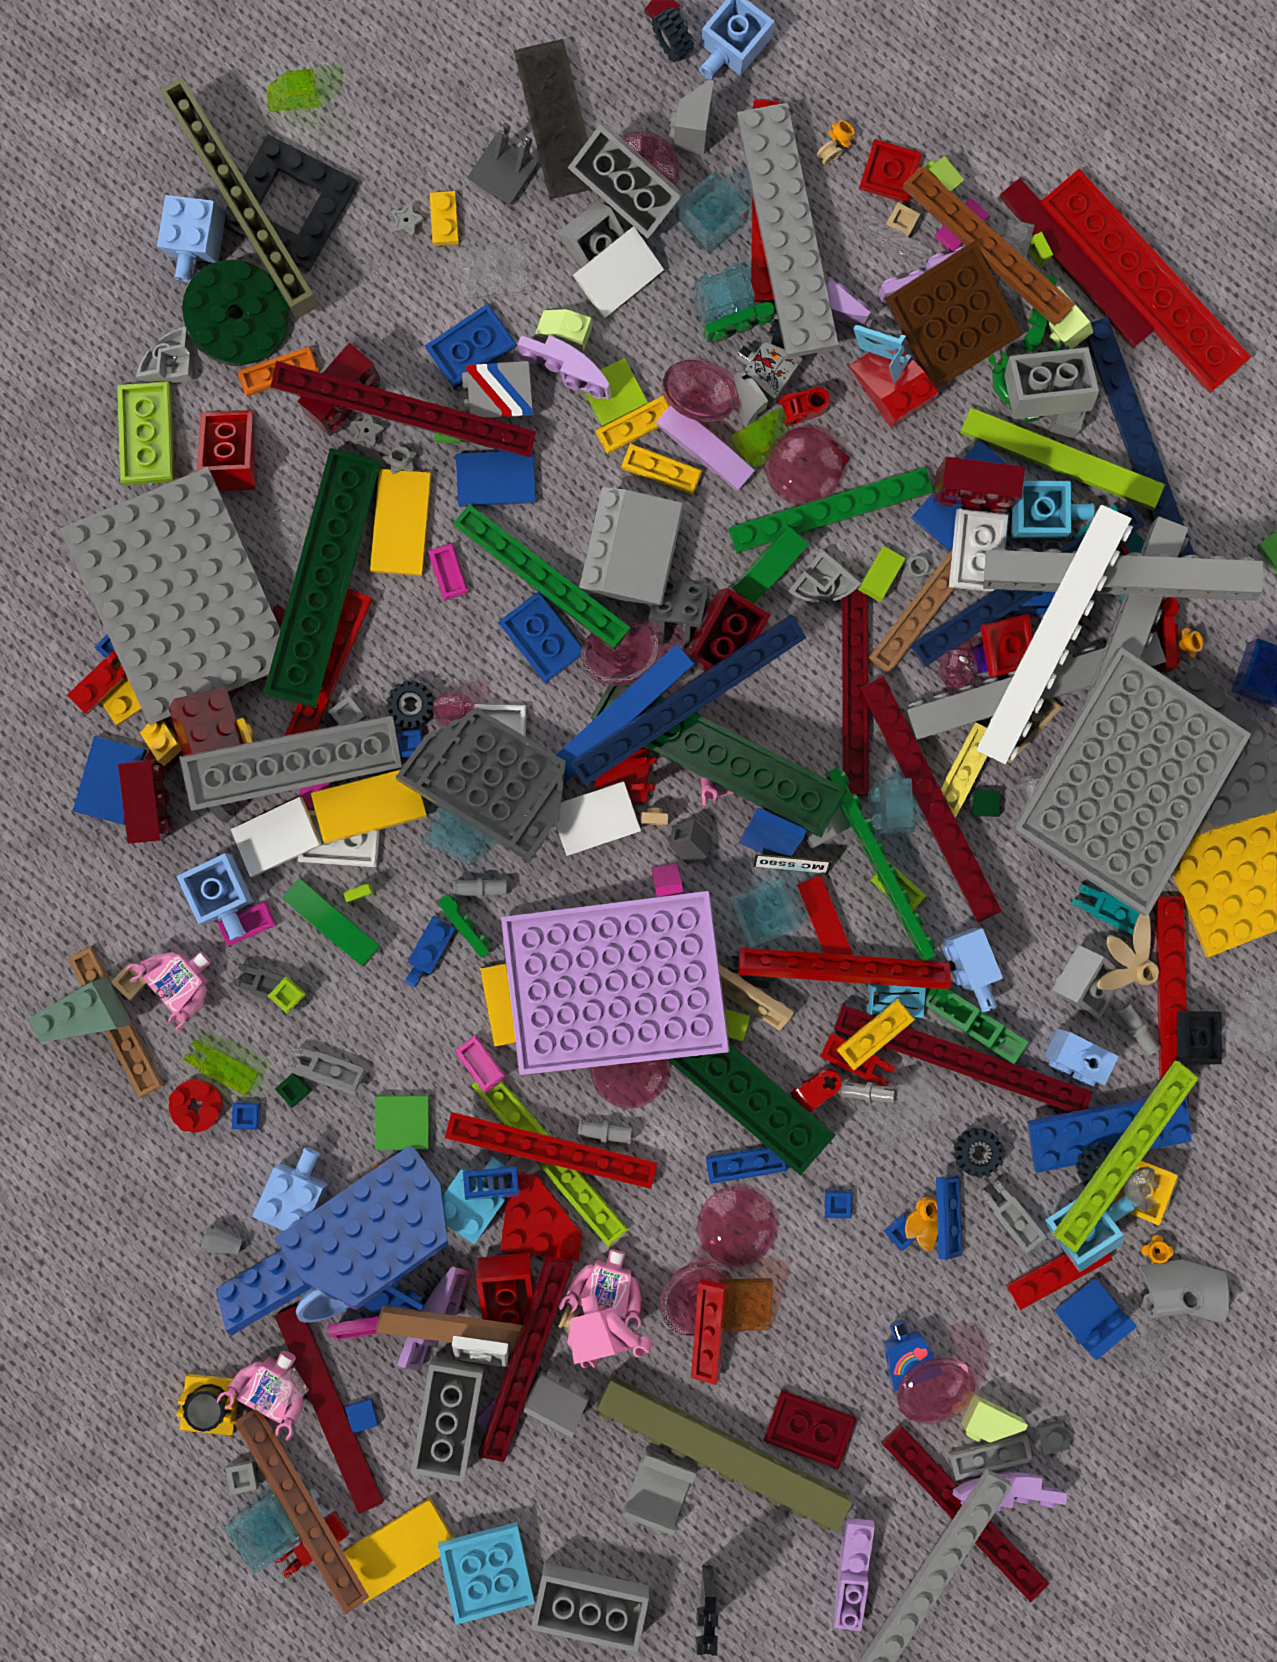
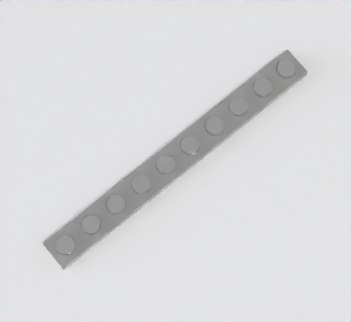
M986 1468L859 1662L897 1661L1012 1488L1009 1480Z

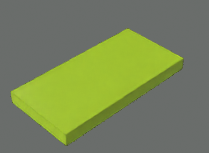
M170 382L117 385L120 483L123 486L175 481Z

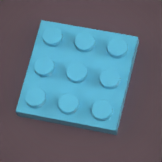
M517 1522L438 1542L455 1625L535 1604Z

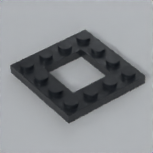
M267 134L243 178L259 205H261L279 171L321 192L299 234L269 220L294 263L311 271L357 188L358 181ZM227 205L224 227L248 239Z

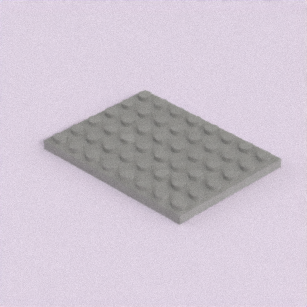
M208 467L59 529L149 725L171 717L168 707L174 698L225 687L227 692H230L269 674L281 628Z
M1117 648L1011 830L1141 915L1148 916L1251 734L1124 648Z

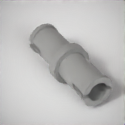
M481 877L477 878V880H453L454 897L477 896V898H483L484 895L506 896V879L483 880Z
M1126 1003L1117 1009V1014L1120 1015L1129 1028V1035L1135 1037L1147 1056L1160 1049V1044L1148 1029V1023L1142 1021L1131 1003Z
M844 1081L842 1096L843 1098L865 1100L866 1103L877 1101L896 1104L898 1088L875 1085L874 1082L862 1084Z
M580 1120L578 1137L600 1139L602 1143H607L608 1140L630 1144L633 1127L609 1125L607 1121H604L602 1124Z

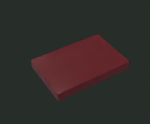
M781 1389L763 1441L839 1469L857 1417Z

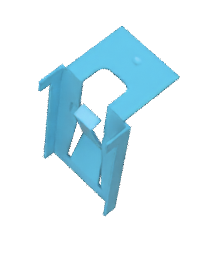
M855 325L853 329L859 348L893 360L889 368L895 383L911 358V355L908 354L905 357L901 356L904 352V347L901 344L906 336L901 334L898 339ZM864 337H867L882 344H873ZM884 350H895L896 354H891Z
M868 984V992L870 993L869 1004L866 1007L868 1014L878 1015L888 1006L873 1004L874 992H919V994L906 995L880 993L878 1002L892 1003L894 1000L899 999L904 1006L918 1008V1010L906 1008L913 1017H924L926 988Z

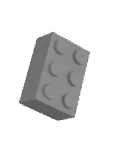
M1088 347L1009 356L1004 377L1014 419L1091 411L1093 409L1099 389Z

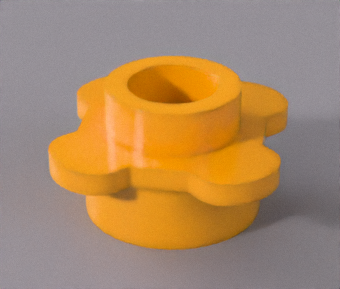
M844 120L834 122L832 125L833 129L829 130V135L832 137V140H836L838 145L849 147L851 145L850 140L854 139V128Z
M1183 628L1182 637H1180L1178 643L1179 649L1186 652L1189 658H1195L1196 652L1201 651L1203 648L1201 634L1197 631L1190 632L1189 628Z
M1154 1235L1151 1242L1141 1247V1253L1144 1256H1148L1151 1264L1165 1263L1173 1255V1248L1163 1242L1162 1236ZM1158 1248L1159 1253H1155V1249Z

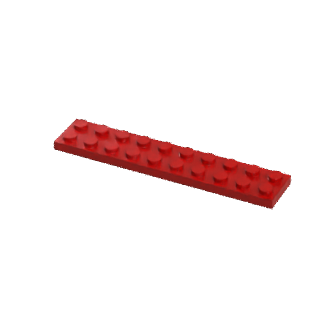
M1077 169L1040 202L1045 210L1153 327L1154 333L1209 393L1213 392L1251 358L1246 350L1080 169Z

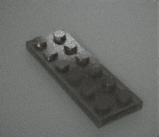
M559 39L514 50L549 200L592 190L568 169L569 165L588 141L564 40Z

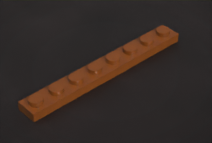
M923 166L904 183L903 189L964 245L975 241L986 264L1050 323L1056 326L1072 310L1075 304Z
M252 1409L234 1421V1424L340 1609L346 1615L368 1599L369 1596L264 1414Z

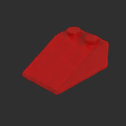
M884 350L891 354H896L895 350ZM904 351L901 356L905 357L907 353ZM869 352L850 364L849 368L890 429H893L934 402L939 392L925 371L912 358H910L894 383L889 368L893 360Z
M253 410L205 412L200 415L197 471L208 467L219 491L255 490Z
M530 1252L477 1258L476 1284L483 1320L523 1324L535 1290Z

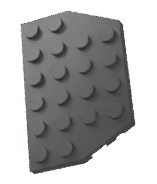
M1193 667L1176 684L1251 734L1204 818L1215 829H1221L1231 824L1245 822L1262 815L1273 814L1277 811V742L1200 671Z
M476 708L466 713L464 717L449 722L448 726L434 733L432 731L425 735L396 775V780L528 862H531L559 821L566 761L479 708Z

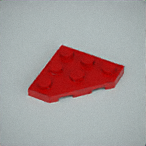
M517 1171L519 1196L507 1197L500 1251L513 1253L530 1252V1255L549 1256L579 1261L583 1234L581 1229L571 1220L566 1213L567 1211L547 1189L537 1173L526 1174V1172Z

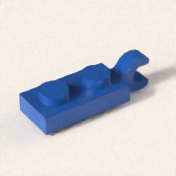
M432 916L407 961L414 967L405 980L406 984L416 987L423 972L429 975L432 974L456 928Z

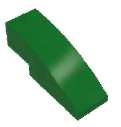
M791 527L783 528L769 547L760 553L732 588L751 603H755L808 546V543Z

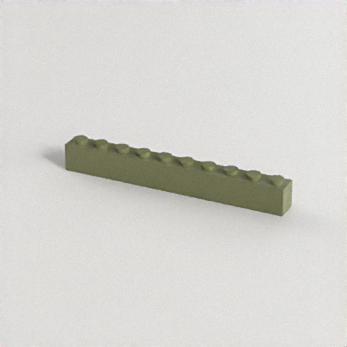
M183 77L159 89L296 319L318 308L319 305L314 294Z
M612 1374L597 1402L596 1410L600 1412L599 1415L604 1419L612 1422L615 1419L623 1423V1427L635 1434L639 1431L647 1435V1439L650 1442L659 1446L664 1444L670 1447L671 1451L682 1458L688 1456L696 1460L695 1463L706 1470L712 1468L720 1472L719 1475L729 1482L736 1480L744 1484L743 1487L753 1494L760 1492L768 1496L767 1499L777 1506H782L783 1504L791 1508V1511L800 1518L805 1519L807 1516L815 1520V1523L824 1530L830 1531V1529L839 1532L853 1503L850 1494Z

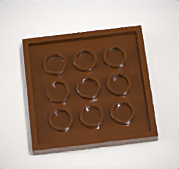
M975 241L964 246L884 298L902 334L906 336L905 339L919 366L925 371L936 389L1022 335Z

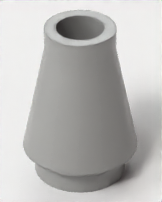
M215 1226L214 1229L207 1227L201 1249L207 1250L206 1253L238 1255L243 1239L237 1238Z

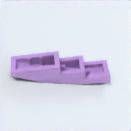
M673 403L655 423L693 458L696 457L714 475L718 474L735 491L739 490L755 471L713 433Z
M452 1266L435 1287L421 1311L457 1316L471 1271ZM407 1337L397 1365L405 1369L421 1370L428 1346L437 1347L439 1341Z

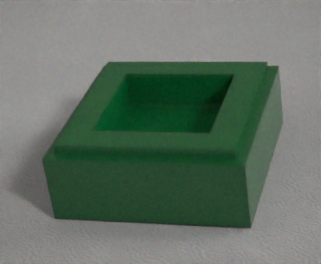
M973 790L972 816L1000 817V791Z
M293 1073L275 1088L291 1108L313 1091L301 1076Z

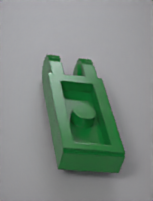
M1047 275L1046 278L1056 286L1057 278ZM1032 308L1028 321L1029 324H1033L1032 328L1028 330L1024 337L1025 342H1023L1024 349L1028 352L1037 350V347L1042 342L1047 324V319L1035 308Z
M764 302L763 304L760 303L710 322L705 326L704 337L707 342L714 340L715 343H718L728 338L729 333L734 331L744 333L750 330L752 324L763 326L771 322L775 310L774 306L770 302Z
M448 895L439 899L440 908H442V911L480 958H486L491 954L492 951L488 948L492 945L483 933L478 935L472 927L475 923L466 912L463 915L460 914V904L455 901V898Z

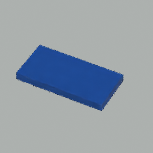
M980 440L963 458L1007 464ZM932 493L911 519L950 552L953 549L956 510L966 508L965 505L955 504L953 507L941 506L939 502L933 501ZM981 507L980 510H976V511H984V512H985L988 508H982V507Z

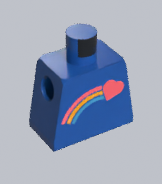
M904 1320L890 1324L894 1339L883 1343L889 1379L895 1392L943 1375L919 1330L909 1333Z

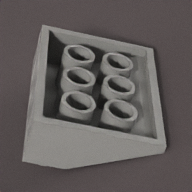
M602 487L579 588L595 597L662 606L684 504L626 489Z

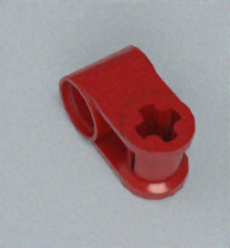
M814 387L778 399V403L784 411L786 418L784 420L785 426L796 425L824 415L828 409L830 396L824 388ZM820 398L824 404L816 407L812 405L811 400Z
M830 1068L823 1069L810 1079L803 1081V1085L798 1089L796 1087L793 1088L790 1093L806 1110L812 1112L840 1090L842 1080L835 1070ZM827 1075L830 1078L835 1077L833 1080L834 1086L831 1088L828 1085L823 1086L825 1083L824 1077Z

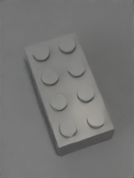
M605 122L597 127L568 167L647 239L654 233L684 194Z
M433 1356L428 1369L411 1474L458 1482L465 1481L485 1365Z
M544 1562L531 1630L638 1653L649 1601V1585Z

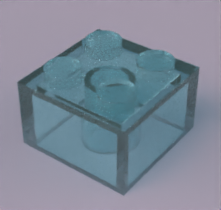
M715 170L676 203L675 217L703 249L710 254L747 223L749 208Z
M731 266L726 268L723 273L716 275L706 274L695 281L693 301L703 329L710 322L753 306L755 294L745 266L739 268Z
M911 778L879 780L872 784V789H868V802L874 808V815H870V821L873 825L875 836L906 835L915 832Z
M438 806L422 843L469 865H473L486 835Z
M781 879L729 899L748 948L800 929Z
M273 1490L234 1515L225 1527V1530L253 1574H256L301 1543L299 1535Z

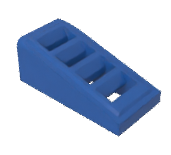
M517 1166L463 1172L465 1200L519 1196ZM504 1176H509L510 1188L505 1189ZM482 1177H488L489 1191H483ZM493 1177H498V1190H494ZM471 1178H477L478 1192H472Z

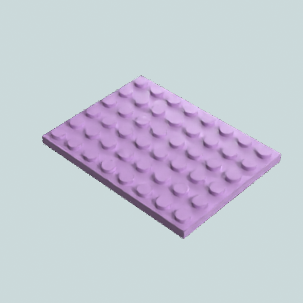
M710 891L501 917L520 1075L730 1051Z

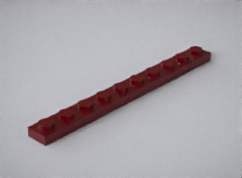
M280 361L275 363L270 386L273 390L526 458L531 457L536 431Z
M884 676L860 687L859 689L976 922L980 923L1002 912Z
M841 1004L833 1029L852 1036L875 1016ZM908 1027L904 1028L883 1046L1070 1112L1087 1109L1093 1091Z

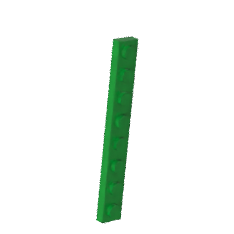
M926 467L729 527L728 530L737 554L772 543L783 528L791 527L799 535L932 494L933 488Z
M470 504L453 522L456 529L615 650L631 631L627 624Z
M838 767L824 774L826 779L846 788L847 792L840 806L920 959L928 960L936 956L933 951L935 944L928 934L925 935L921 928L923 921L917 911L913 912L908 903L911 901L908 892L904 887L900 888L896 880L899 878L896 869L892 864L888 865L884 857L886 850L879 840L876 841L872 834L874 828L868 817L864 818L860 811L862 805L856 794H851L847 786L850 784L847 775L843 770L839 771Z

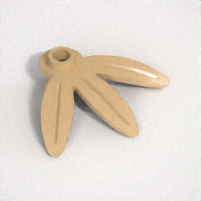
M1139 914L1133 933L1134 952L1121 939L1112 935L1107 937V946L1111 955L1126 968L1107 972L1098 980V989L1114 990L1124 987L1133 981L1139 985L1146 986L1157 980L1159 976L1158 967L1148 960L1151 939L1149 915L1143 916Z

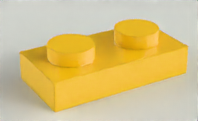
M455 191L430 193L433 246L459 244Z
M165 719L151 725L148 723L140 732L157 761L164 766L182 751L179 740Z

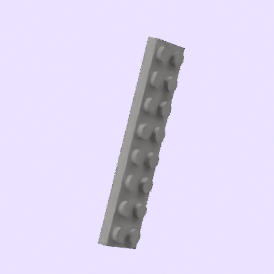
M393 716L373 718L179 756L191 811L402 767Z

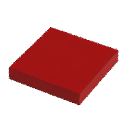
M873 139L859 190L908 204L910 195L903 189V185L918 170L922 153Z
M1021 614L980 626L989 677H996L1017 670L1033 638L1029 614Z

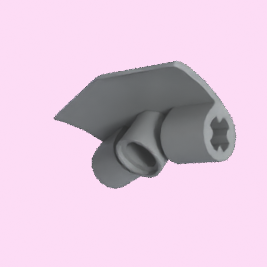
M1186 1260L1139 1266L1150 1291L1143 1298L1144 1309L1149 1318L1155 1319L1190 1314L1218 1323H1223L1226 1320L1229 1311V1287L1227 1275L1224 1271ZM1184 1296L1187 1299V1305L1184 1303Z

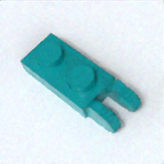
M1080 884L1078 890L1081 893L1096 898L1092 907L1079 899H1073L1071 905L1133 936L1135 924L1140 913L1114 896Z

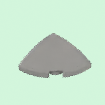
M180 327L162 336L159 339L161 344L157 345L153 352L148 350L145 353L136 374L138 380L146 382L169 381L170 383L193 381L192 341L186 327ZM174 338V339H173L171 342H169L168 344H167V343H164V342H166V341H168V340Z
M741 370L734 375V392L739 412L744 423L748 426L756 421L757 414L766 410L768 400L752 378L745 380L742 378V376L746 375V372Z
M822 549L789 589V592L800 599L818 603L820 600L829 599L835 601L852 593L861 582Z

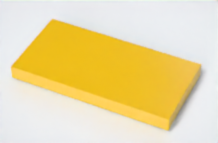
M379 469L371 572L423 576L431 473L401 470L396 474H392L389 469Z
M400 770L311 793L324 845L427 818L421 795L396 780V775Z
M431 1497L343 1550L369 1596L363 1603L368 1602L440 1557L438 1542L454 1538Z

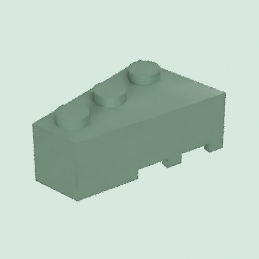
M108 978L91 981L28 1019L40 1043L117 1029L132 1024Z

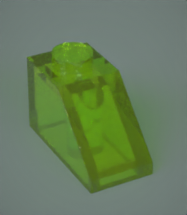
M313 69L286 71L267 86L269 112L320 108L318 83Z
M776 409L731 436L730 443L738 456L749 466L753 465L755 468L767 460L766 456H768L779 414Z

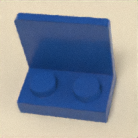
M1096 1278L1088 1281L1055 1309L1058 1317L1086 1352L1095 1360L1099 1359L1137 1327L1134 1321L1119 1308Z
M396 1281L363 1306L380 1315L383 1305L421 1311L425 1303L421 1301L423 1298L421 1294L410 1288L405 1292L398 1287L400 1282Z

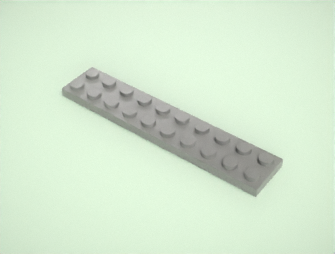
M788 103L737 112V122L786 358L838 349L839 344Z

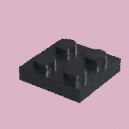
M1177 1011L1178 1062L1183 1065L1222 1064V1011Z

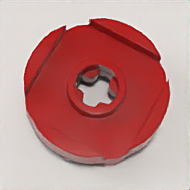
M191 1079L181 1083L169 1096L171 1119L180 1130L196 1133L211 1128L218 1121L223 1109V1098L219 1089L202 1079ZM193 1098L197 1102L201 1101L203 1104L199 1108V1113H196L195 1110H191L189 1107L192 1104Z

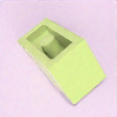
M1058 286L1057 288L1065 296L1069 298V296L1064 292V290L1060 286ZM1076 305L1056 326L1049 322L1052 332L1049 336L1055 345L1062 346L1065 350L1067 345L1073 349L1093 333L1090 321Z
M567 309L544 310L535 335L548 339L550 335L584 352L592 330V321L590 317Z
M975 1394L961 1422L968 1437L978 1442L983 1439L989 1443L1022 1432L1028 1426L1022 1417Z

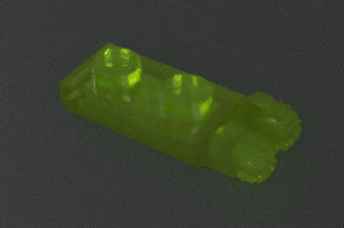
M196 1039L193 1040L191 1045L195 1049L207 1054V1057L203 1062L192 1054H186L183 1060L200 1069L199 1072L247 1096L260 1071L215 1047H210Z

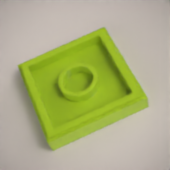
M625 358L600 370L610 385L612 395L610 400L604 398L597 399L589 395L588 392L583 391L602 427L648 403Z

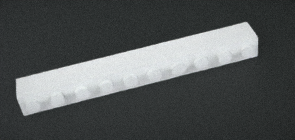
M1101 505L976 751L1003 764H1006L1008 759L1014 760L1020 748L1016 743L1020 735L1023 737L1027 735L1032 725L1028 721L1032 712L1038 713L1044 699L1040 696L1045 687L1051 688L1057 676L1053 673L1057 663L1061 665L1064 663L1069 653V650L1065 649L1070 639L1075 641L1082 626L1078 622L1082 614L1088 616L1095 602L1090 599L1095 590L1100 591L1107 579V576L1103 575L1108 565L1113 567L1120 551H1117L1116 548L1120 540H1127L1133 526L1129 525L1132 518Z

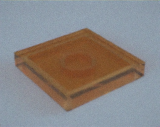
M772 1278L719 1279V1283L727 1285L724 1331L769 1330L774 1284Z

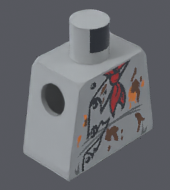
M767 342L761 345L757 353L744 345L736 359L747 365L744 371L746 375L743 376V379L752 378L764 393L768 403L774 406L802 362V358L799 356L786 358L785 350Z

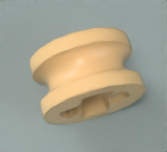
M836 140L827 142L817 152L818 158H823L822 163L824 166L837 160L843 153L840 147H836Z
M567 1304L558 1327H566L569 1332L571 1318L578 1317L580 1310L576 1309L570 1315L572 1309Z

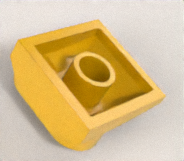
M1141 1160L1126 1181V1185L1121 1188L1111 1204L1125 1195L1134 1207V1211H1131L1130 1214L1160 1226L1171 1201L1179 1175Z

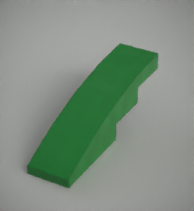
M298 878L282 897L314 927L361 966L365 967L381 947L349 917L341 913L303 879Z
M932 988L925 998L924 1005L1014 1065L1017 1064L1030 1044L950 990Z

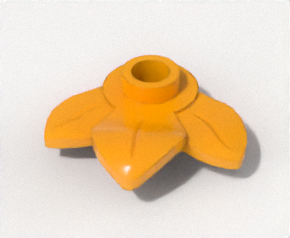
M923 1197L917 1202L915 1211L908 1216L905 1233L908 1239L916 1238L919 1245L928 1252L933 1249L938 1237L937 1201L931 1197Z

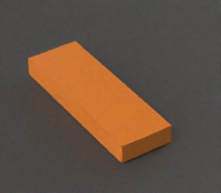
M309 346L238 370L237 372L246 397L271 389L270 386L276 361L319 372L311 347Z

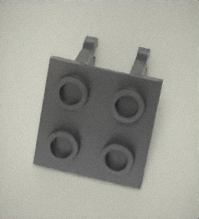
M504 123L503 131L499 130L498 136H494L468 175V180L511 206L537 167L538 161L530 157L532 139L528 136L525 137V144L521 143L519 151L508 144V134L511 126Z
M667 580L662 606L652 604L649 621L659 622L658 645H664L666 622L685 624L684 648H687L691 640L692 627L701 628L709 585Z

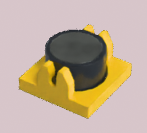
M187 1374L184 1391L178 1400V1404H181L176 1415L178 1418H181L179 1430L233 1435L235 1432L234 1421H236L238 1400L236 1398L238 1395H234V1402L229 1409L225 1410L230 1404L228 1396H222L217 1403L218 1396L229 1390L228 1386L233 1378Z

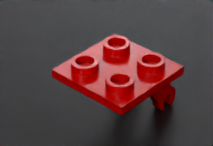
M638 750L596 778L595 790L624 781L631 801L647 802V792L655 791L656 787L654 784L648 785L649 765L657 764V758L649 759L650 750Z

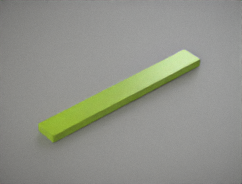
M970 408L960 431V434L977 441L980 440L982 443L1150 510L1155 509L1165 486L1163 483L974 408Z
M1174 1061L1052 1235L1071 1251L1076 1253L1199 1079L1182 1063Z
M504 1081L487 1094L483 1092L477 1082L472 1084V1087L504 1125L550 1136ZM538 1162L542 1170L607 1247L628 1231L627 1226L581 1172Z

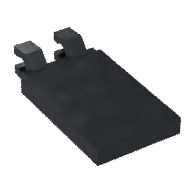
M702 1565L701 1603L696 1613L697 1624L701 1626V1636L696 1637L695 1650L697 1655L711 1654V1656H717L718 1636L715 1635V1627H718L719 1608L716 1606L713 1566Z

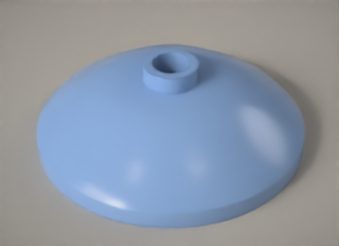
M312 1287L300 1300L296 1314L301 1322H317L336 1316L350 1307Z

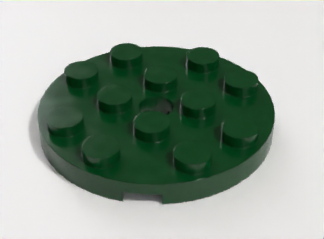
M224 260L204 267L189 282L182 302L183 320L190 339L202 353L222 364L243 366L265 360L277 350L287 331L289 316L287 302L271 276L260 267L248 262ZM233 307H240L243 311V316L240 319H233L229 316L228 310Z

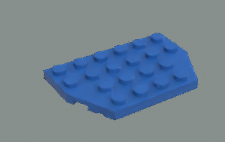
M406 1147L274 1237V1239L305 1285L311 1288L314 1287L327 1294V1296L357 1310L448 1245L442 1187L415 1148Z

